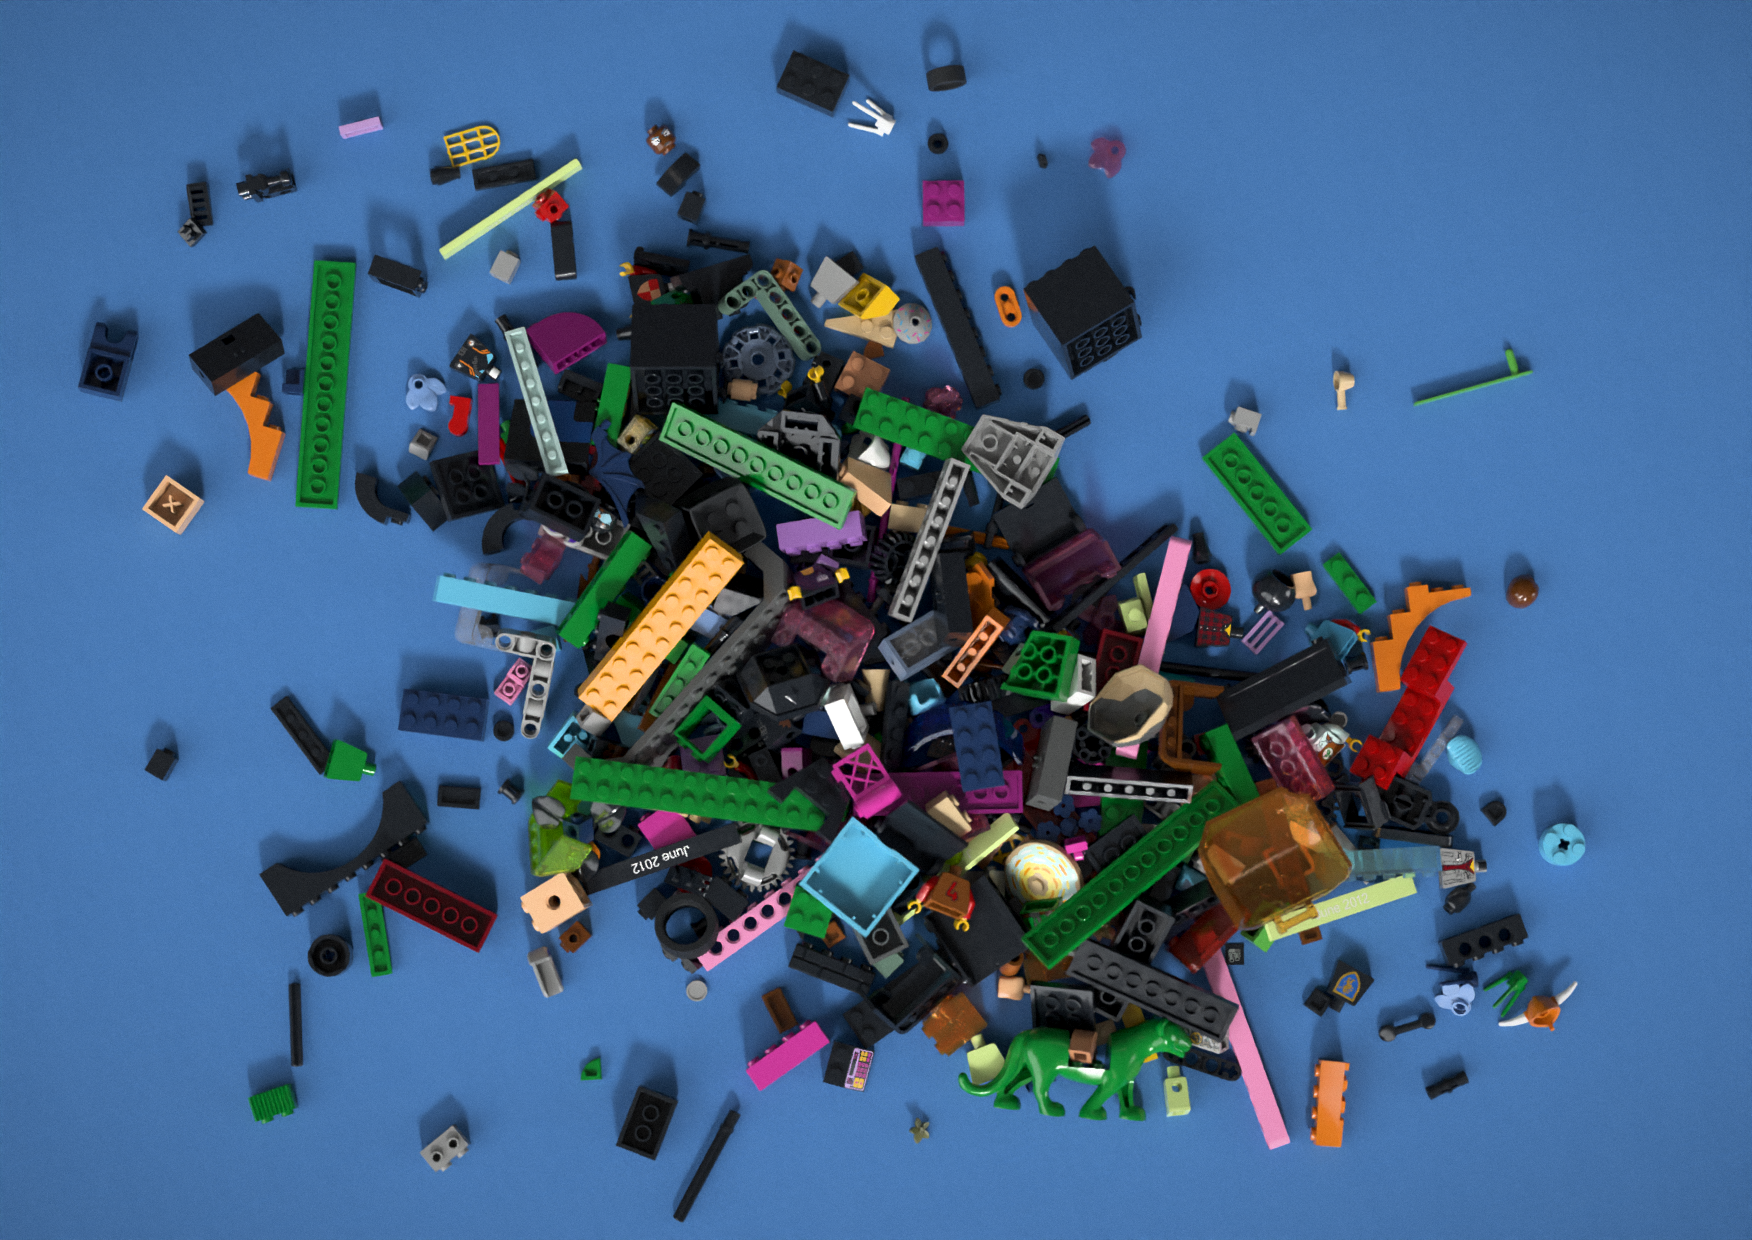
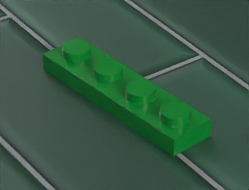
M693 642L649 710V713L658 718L702 669L712 653Z
M366 893L358 894L371 977L393 974L382 905L365 897Z

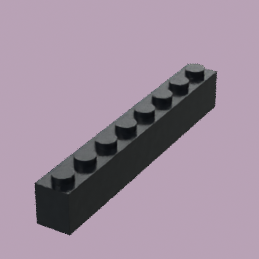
M938 247L915 255L914 260L976 411L1000 402L1001 389L998 383L994 385L992 380L994 372L991 365H986L984 358L987 357L982 345L978 346L976 341L979 338L975 327H971L969 324L970 314L967 308L962 307L960 301L963 300L959 288L955 290L952 283L955 281L952 271L947 270L945 266L947 258L944 251L940 252Z

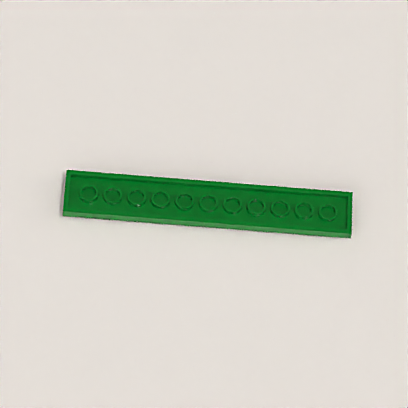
M314 260L295 507L338 510L356 263Z
M578 756L575 759L570 799L815 832L825 822V814L797 790H793L782 804L777 802L767 793L768 789L777 783Z
M1215 779L1212 780L1192 797L1191 804L1184 803L1021 938L1022 942L1050 970L1243 810L1242 806Z

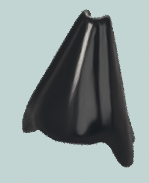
M1322 697L1279 719L1278 724L1279 728L1286 729L1305 724L1312 725L1315 722L1331 721V713Z

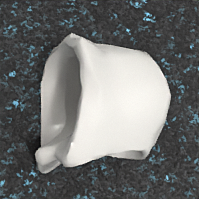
M860 430V434L854 435L851 439L850 451L847 457L887 471L890 465L888 445L882 438ZM865 437L872 439L869 446L863 443Z

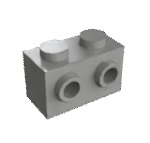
M454 1124L423 1149L420 1154L435 1172L440 1169L444 1172L452 1165L451 1160L455 1156L461 1158L469 1151L467 1146L471 1143Z

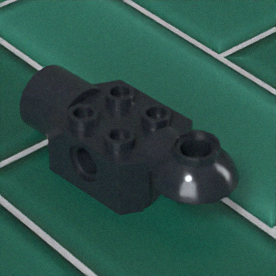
M1396 774L1387 790L1377 786L1380 799L1385 800L1391 816L1390 820L1415 830L1425 822L1429 830L1440 835L1451 833L1459 824V811L1455 805L1443 800L1433 801L1432 792L1429 788ZM1356 793L1355 796L1360 798L1359 793ZM1439 812H1445L1448 815V819L1445 822H1439L1436 819V815Z

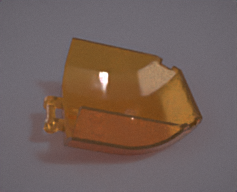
M1283 787L1270 791L1207 821L1198 847L1201 863L1207 878L1238 931L1255 930L1273 921L1277 931L1282 935L1287 932V929L1310 918L1312 920L1317 918L1319 914L1312 902L1328 895L1350 876L1353 866L1310 795L1292 793ZM1305 906L1307 911L1283 922L1282 916Z

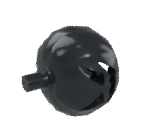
M1277 569L1262 570L1254 577L1251 583L1252 595L1258 602L1253 609L1257 614H1261L1265 608L1273 612L1285 611L1295 601L1296 586L1294 582Z

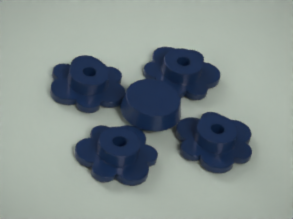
M1063 795L1062 801L1054 807V814L1065 818L1060 823V828L1054 826L1052 821L1047 823L1041 822L1038 824L1036 837L1041 840L1056 842L1058 840L1057 836L1061 831L1063 835L1073 838L1076 837L1074 835L1078 832L1079 826L1085 828L1087 833H1090L1092 830L1097 832L1101 829L1100 822L1102 821V816L1098 815L1095 809H1089L1088 812L1084 811L1081 813L1082 818L1078 822L1073 818H1068L1071 812L1075 810L1073 805L1074 799L1070 795Z

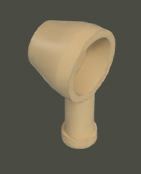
M1335 371L1333 375V385L1337 392V410L1347 409L1345 390L1352 388L1355 383L1354 375L1344 371Z

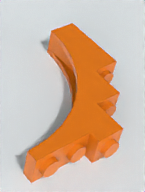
M254 372L226 390L233 396L241 408L248 424L251 439V458L247 473L271 482L286 434L281 431V427L269 424V427H267L273 404L265 396L257 395L255 398L261 375L258 372Z
M1422 582L1409 583V587L1404 589L1407 612L1404 609L1392 610V614L1387 616L1390 640H1388L1387 636L1377 637L1375 642L1370 643L1377 693L1400 689L1402 656L1407 642L1416 627L1438 607L1454 600L1470 597V587L1464 588V585L1451 586L1452 590L1445 591L1443 587L1432 588L1429 593L1428 584L1422 585Z

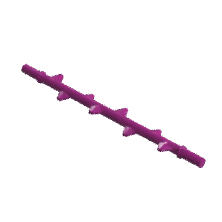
M902 397L901 399L905 402H910L908 397ZM896 443L893 445L889 473H891L892 499L902 445ZM891 506L881 516L876 545L878 544V539H883V533H887ZM871 571L866 600L867 602L874 603L876 596L875 587L878 585L879 580L874 576V572Z

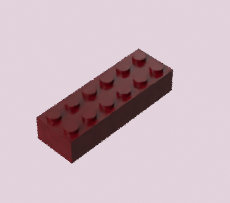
M384 858L365 897L477 953L480 952L499 915L387 858Z

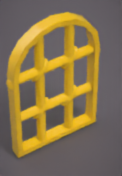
M476 126L444 136L452 167H461L486 160L494 156L500 147L498 133L488 126ZM480 129H489L493 132L483 135ZM477 131L478 137L468 140L464 139L463 134ZM460 135L461 142L448 145V138ZM493 135L497 136V143L484 145L483 138ZM476 140L480 141V148L467 150L466 143ZM459 145L463 146V153L451 156L449 148ZM497 146L493 153L487 155L486 149ZM483 151L484 157L470 160L469 154ZM466 156L467 162L454 165V158Z

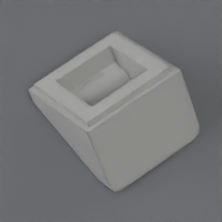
M419 429L410 442L409 452L427 460L438 438Z

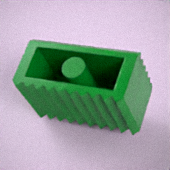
M291 1083L248 1098L255 1122L261 1120L262 1124L273 1121V1116L281 1114L282 1117L294 1114L293 1109L298 1108Z

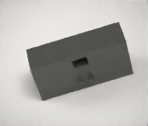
M1054 715L1042 725L1036 755L1033 757L1035 760L1032 763L1033 769L1025 802L1026 805L1050 811L1062 801L1078 722Z

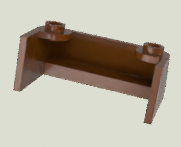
M1169 680L1168 682L1173 693V704L1159 732V756L1162 761L1176 771L1211 776L1222 768V764L1192 760L1187 752L1182 751L1183 712L1193 707L1194 697L1214 699L1224 691V687Z

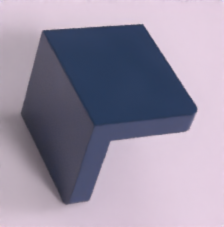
M300 368V370L286 371V382L282 383V392L285 395L304 396L306 369Z

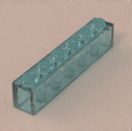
M1440 846L1336 851L1314 854L1316 880L1324 879V883L1337 882L1339 878H1344V882L1357 881L1356 877H1363L1364 881L1376 880V876H1383V880L1396 879V875H1403V878L1416 877L1415 874H1422V877H1433L1436 872L1442 871Z

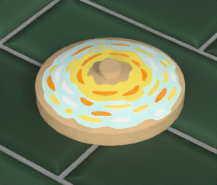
M1035 839L1022 843L1011 852L1005 863V884L1011 893V898L1016 896L1022 906H1024L1026 901L1062 897L1064 903L1084 887L1083 876L1075 859L1070 854H1067L1064 848L1047 840Z

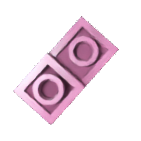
M518 658L494 694L511 706L529 682L532 666Z

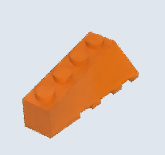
M1319 1059L1318 1064H1315L1314 1076L1317 1077V1085L1313 1086V1098H1316V1106H1312L1311 1118L1315 1119L1314 1127L1310 1129V1140H1313L1314 1145L1341 1147L1344 1123L1341 1113H1344L1346 1103L1342 1092H1345L1348 1083L1344 1071H1349L1350 1063Z

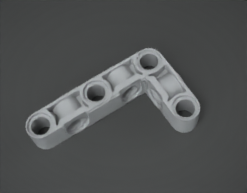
M503 628L498 631L495 640L496 647L499 650L534 658L521 725L522 735L525 738L533 739L538 736L542 718L544 717L557 643L550 636ZM508 636L511 642L502 643L500 637ZM549 644L552 650L549 652L543 651L541 646ZM541 684L544 686V690L536 691L533 686ZM532 723L536 726V729L530 731L525 726Z

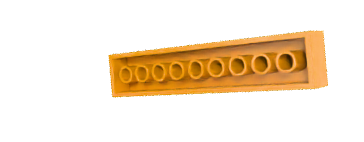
M708 531L625 631L623 637H620L578 688V698L612 722L743 565L742 555Z

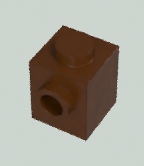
M576 921L559 937L562 941L560 946L567 953L570 951L575 953L593 935L580 921Z

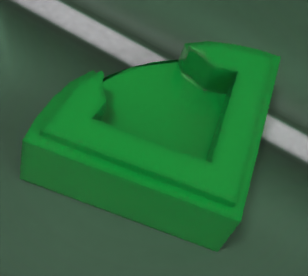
M601 1058L590 1061L584 1067L581 1073V1081L602 1079Z

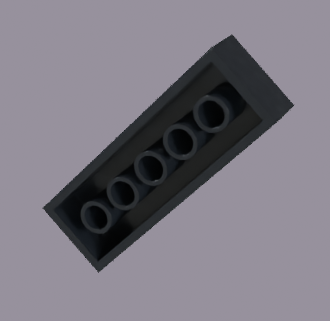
M1142 893L1132 902L1109 947L1151 965L1176 919L1177 909ZM1094 987L1095 1012L1118 1023L1130 1002Z

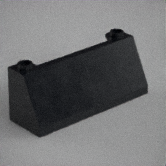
M1321 636L1311 641L1312 646L1232 687L1230 684L1223 686L1224 691L1216 699L1235 741L1352 682L1329 637L1323 639Z

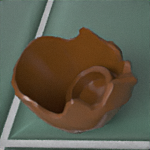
M1530 574L1519 575L1511 581L1506 591V600L1511 606L1524 609L1535 602L1538 597L1539 587Z

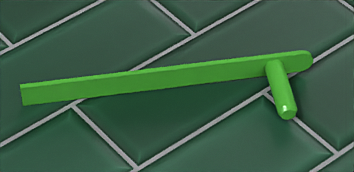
M1508 349L1505 351V355L1512 376L1418 401L1413 405H1422L1532 374L1533 370L1520 373L1512 349Z

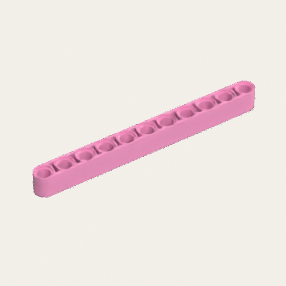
M1175 536L1170 538L1138 665L1142 664L1156 673H1159L1192 544V540ZM1140 744L1123 748L1117 747L1115 755L1136 760Z
M1212 926L1192 932V937L1212 993L1239 1005V1009L1229 1027V1040L1238 1065L1241 1068V1073L1266 1143L1270 1150L1288 1144L1290 1140L1214 929Z

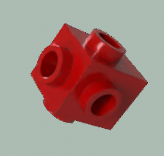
M548 189L545 193L543 192L536 197L532 207L536 210L534 214L542 222L545 220L553 223L562 217V213L569 205L557 191Z

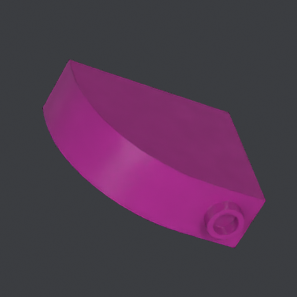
M564 312L554 314L538 323L532 324L526 329L529 343L555 375L607 343L606 334L602 327L590 317L579 313Z

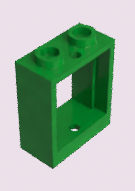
M706 695L673 734L678 737L676 741L684 749L689 747L693 751L691 755L699 762L704 760L709 764L741 728V725ZM711 710L728 726L709 748L702 752L687 736Z

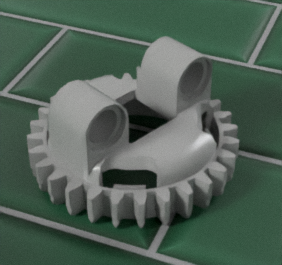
M736 821L737 827L741 831L750 828L751 825L756 826L745 833H740L742 843L722 849L724 854H720L718 857L724 859L720 866L727 867L723 873H730L728 877L730 881L734 878L736 879L734 882L735 886L742 882L741 889L743 890L746 889L747 885H749V891L753 892L755 886L759 892H761L762 886L769 890L770 883L776 887L777 883L775 880L778 879L783 882L784 880L781 875H789L788 871L785 870L786 867H793V865L788 863L789 860L795 859L790 855V852L795 851V849L789 847L794 841L787 840L790 833H783L781 827L778 828L777 826ZM752 839L772 846L765 868L744 861ZM728 857H732L734 859L735 865L738 868V873L734 871L735 868L732 864L731 859H728Z

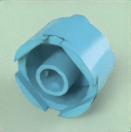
M1566 823L1554 824L1543 831L1538 847L1541 856L1547 862L1557 866L1571 865L1577 862L1584 854L1585 840L1581 831L1574 825ZM1561 841L1565 842L1564 849L1558 847Z

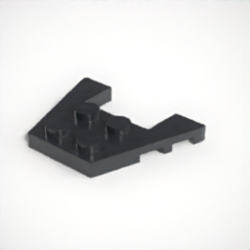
M821 758L768 789L767 793L780 804L785 801L793 790H797L828 816V819L817 830L816 834L831 845L851 795L843 782L840 781L838 783L831 773L834 770L833 766Z

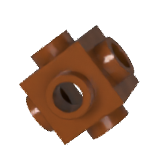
M776 258L770 274L784 293L785 290L794 292L803 269L791 261Z

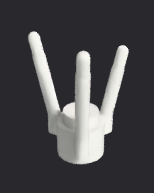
M869 99L866 102L881 115L876 114L856 101L852 102L853 105L877 119L875 126L878 129L854 123H848L849 127L877 133L880 136H883L884 133L890 134L896 120L892 119L893 116L887 114Z

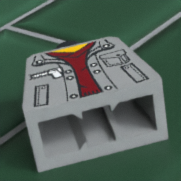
M1437 849L1440 888H1449L1476 881V873L1487 872L1486 860H1475L1474 852Z

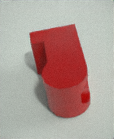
M450 395L449 404L454 406L453 418L449 421L448 428L454 436L462 437L468 431L473 401L470 398Z

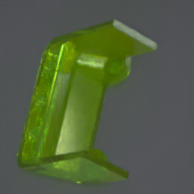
M558 779L545 796L560 800L566 808V812L562 817L567 818L572 813L578 812L577 806L582 800L570 799L572 784ZM533 812L528 820L530 873L538 877L574 872L576 869H579L582 861L592 850V846L564 836L563 822L560 821L559 826L555 829L547 830L537 824Z

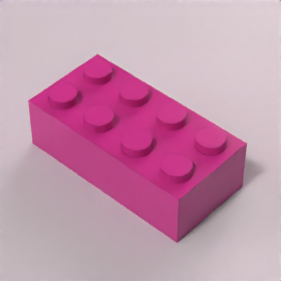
M809 1019L799 1026L801 1031L796 1034L793 1032L782 1038L784 1043L778 1047L776 1044L772 1045L764 1051L766 1054L760 1059L757 1056L747 1063L749 1067L745 1071L759 1091L766 1088L830 1042L816 1020L811 1022Z

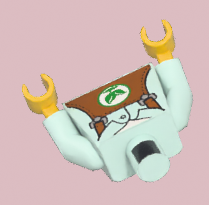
M1317 722L1311 726L1305 724L1300 728L1302 735L1296 740L1298 748L1297 763L1304 773L1312 778V786L1320 788L1317 780L1320 778L1324 784L1327 783V780L1323 776H1318L1315 772L1319 773L1346 746L1344 742H1347L1348 747L1354 752L1358 751L1352 747L1353 743L1358 742L1362 745V742L1356 738H1350V734L1336 724L1324 723L1322 726Z

